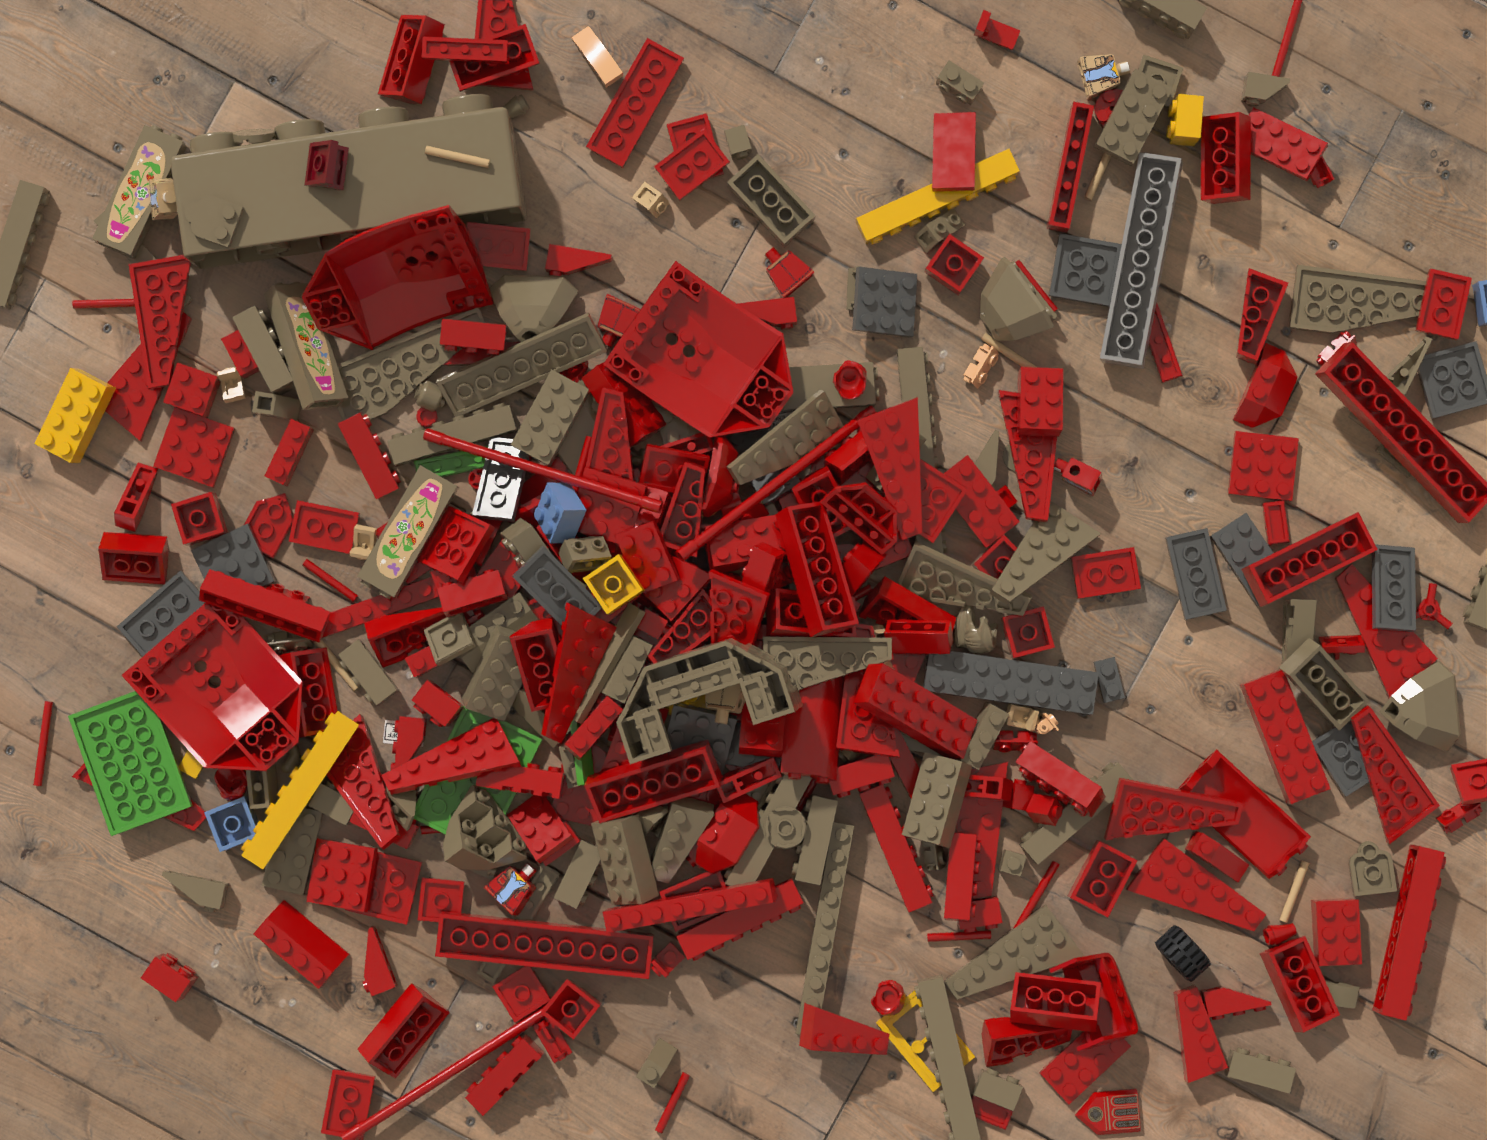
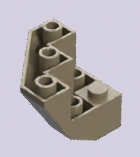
M1005 257L999 261L981 293L980 319L989 335L996 341H1015L1054 327L1051 321L1053 316L1047 307L1044 308L1035 296L1036 292L1032 285L1027 284L1020 275L1017 264L1014 261L1010 262Z
M503 275L489 288L500 317L514 336L521 342L552 329L563 317L578 293V290L564 276Z
M1440 661L1410 678L1389 698L1379 711L1395 727L1415 740L1444 751H1449L1461 736L1455 675Z
M472 785L449 820L443 842L445 862L459 869L490 870L525 860L527 858L526 845L515 827L489 792Z

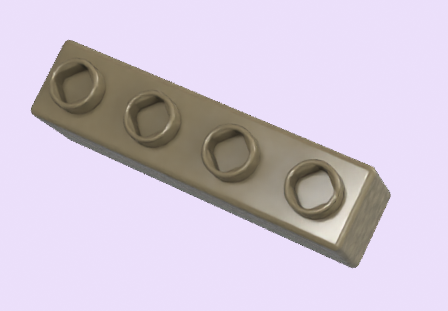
M468 94L444 101L442 104L443 116L409 121L408 110L403 107H380L359 114V128L325 133V126L322 121L302 119L277 125L274 128L276 139L269 142L242 145L233 141L232 133L234 132H213L196 136L190 140L191 153L175 155L171 158L170 162L183 255L197 268L205 269L333 249L353 236L379 225L447 205L451 206L466 228L467 222L500 225L525 221L528 218L515 129L509 112L505 107L493 108L492 98L489 95ZM334 140L339 142L338 145L349 147L343 190L338 191L321 186H304L310 143ZM426 146L489 159V168L425 154ZM207 195L242 206L244 211L230 248L195 236L190 228L191 223L184 216L185 207L191 202H199L202 197Z

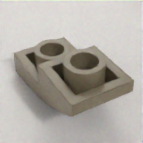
M1326 981L1336 1006L1356 1008L1360 987L1342 982L1336 984Z

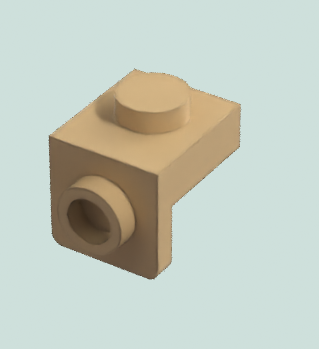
M236 367L225 368L223 371L217 372V376L221 381L222 395L225 403L246 399L244 380L239 375Z
M356 524L354 527L353 547L350 550L351 557L367 560L376 544L377 528Z
M1008 703L1006 712L1009 716L1004 724L1034 732L1035 727L1039 724V711L1031 707Z

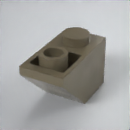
M255 391L252 412L261 416L298 421L301 403L299 399Z

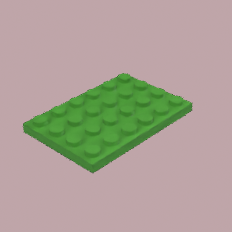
M136 691L68 716L111 836L193 806L164 724Z
M464 706L447 741L492 719V717L466 709ZM498 720L521 766L527 767V763L532 762L543 739L507 721ZM477 776L448 782V780L437 782L438 785L435 786L425 785L416 803L414 819L446 835L449 820L472 785L476 786ZM477 786L489 792L506 815L517 792Z

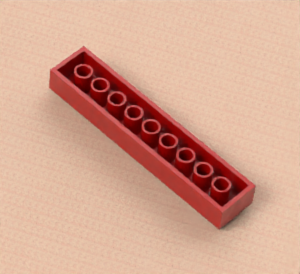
M1353 342L1342 344L1315 373L1457 523H1469L1487 504V482Z
M441 911L435 956L649 979L654 934L624 930L607 933L605 928Z

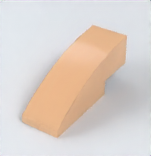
M589 26L571 37L606 88L623 77V72Z

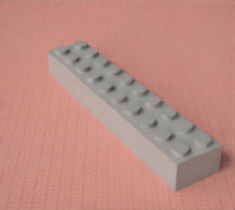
M1139 153L1100 355L1103 363L1144 369L1183 167L1182 158Z

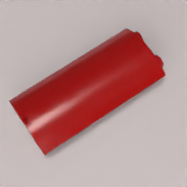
M844 676L798 690L803 706L797 711L785 715L781 773L787 775L788 779L800 780L801 776H809L815 779L816 783L828 784L829 780H837L839 749H835Z
M1217 749L1178 788L1180 790L1240 801L1244 804L1238 825L1213 828L1268 879L1276 874L1280 876L1287 869L1285 864L1296 853L1302 854L1308 847L1306 843L1311 836Z

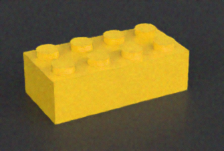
M70 368L34 444L69 463H80L116 388L81 369Z

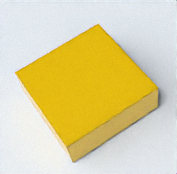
M187 750L179 765V769L197 779L203 766Z

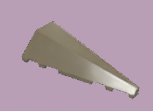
M1425 337L1386 376L1405 397L1430 347L1432 339L1429 337ZM1350 412L1348 417L1357 424H1359L1361 427L1369 431L1357 419V417L1352 412Z

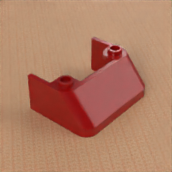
M1101 953L1077 957L1049 969L1050 973L1063 971L1064 978L1101 982L1097 1031H1086L1085 1038L1088 1043L1076 1047L1078 1051L1096 1048L1127 1038L1138 1032V1024L1115 959L1111 954Z

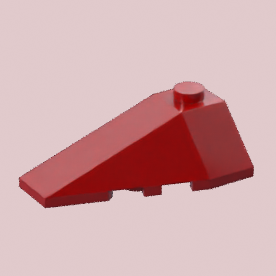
M441 607L384 615L365 622L368 641L382 668L404 660V658L408 657L407 654L415 648L420 649L427 640L424 629L445 619L446 615Z
M1010 1017L984 1020L981 1035L986 1067L1009 1064L1014 1062L1012 1058L1024 1054L1025 1057L1032 1055L1034 1050L1039 1048L1047 1050L1069 1042L1072 1030L1010 1022Z

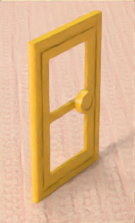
M914 990L906 997L905 1005L900 1013L892 1016H883L876 1023L883 1032L890 1034V1041L932 1092H934L941 1086V1082H936L935 1075L916 1054L924 1050V1044L927 1042L926 1037L921 1041L915 1040L910 1046L893 1026V1023L916 1004L919 1007H923L922 999H917ZM956 1033L963 1066H965L975 1058V1055Z

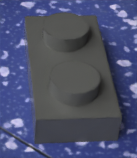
M1115 657L1093 662L1095 672H1099L1098 683L1103 703L1125 698Z

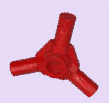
M1429 583L1427 598H1424L1417 607L1416 619L1436 620L1448 630L1453 623L1441 614L1439 604L1435 600L1437 584Z

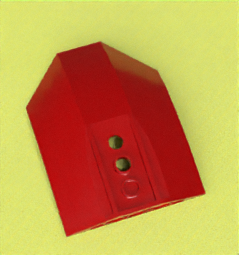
M450 205L387 222L340 243L325 253L302 295V300L318 330L371 350L402 333L431 321L493 304V298L480 256L465 224ZM433 251L437 253V255L430 256L427 253ZM413 256L418 259V262L410 264L406 259Z
M677 261L670 267L602 364L664 409L710 438L769 428L794 393L783 333L736 304ZM673 333L676 335L677 343L675 345H669L666 342L667 334ZM686 345L693 346L695 349L694 356L686 357L683 354V348Z
M204 603L121 675L204 768L267 771L299 743L303 682L242 615ZM199 661H204L207 664L206 670L202 673L195 670V665ZM213 676H217L221 680V684L217 688L209 686V679Z

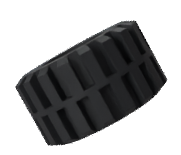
M1173 925L1155 942L1161 954L1187 981L1193 982L1211 965L1207 955L1179 926Z

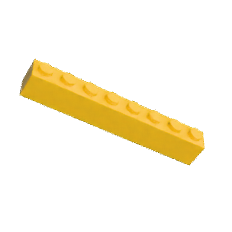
M1007 149L975 164V190L933 192L932 184L857 217L855 222L865 244L871 242L874 245L883 240L882 237L890 234L894 236L902 232L901 228L907 225L914 227L920 224L921 219L927 216L931 219L941 214L940 210L947 208L951 210L959 206V202L964 199L971 201L979 196L978 193L984 190L986 193L998 188L997 184L1013 182L1017 179L1016 176L1020 170L1010 149Z
M339 711L336 714L331 712L325 721V724L328 726L324 732L319 730L313 739V742L316 744L312 750L307 748L301 757V760L304 762L300 768L295 766L289 775V778L292 780L288 786L283 784L277 793V796L280 798L276 804L271 803L265 811V814L268 815L264 822L259 821L253 829V832L256 833L252 840L247 839L241 847V850L244 851L241 856L261 869L265 868L359 726V724Z

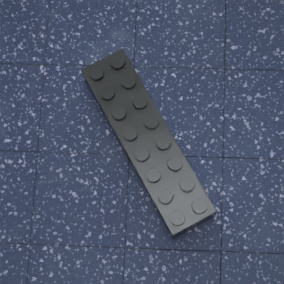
M951 651L950 654L927 655L923 687L930 692L1093 715L1099 672Z

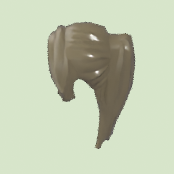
M961 606L954 632L956 647L967 648L969 652L975 654L992 652L996 647L998 624L993 623L989 627L988 619L983 616L980 618L981 623L980 627H978L975 623L976 618L973 606Z

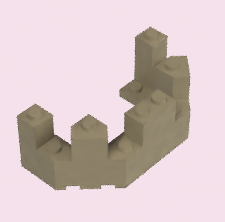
M732 638L650 664L642 669L640 677L616 722L629 763H636L672 751L659 711L660 708L740 683L753 725L793 713L802 707L803 703L797 685L792 686L786 666L775 661V656L750 643L744 645Z

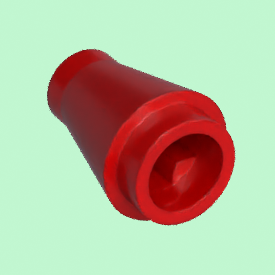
M1293 923L1268 925L1267 928L1263 929V936L1267 945L1276 946L1297 935L1296 927Z

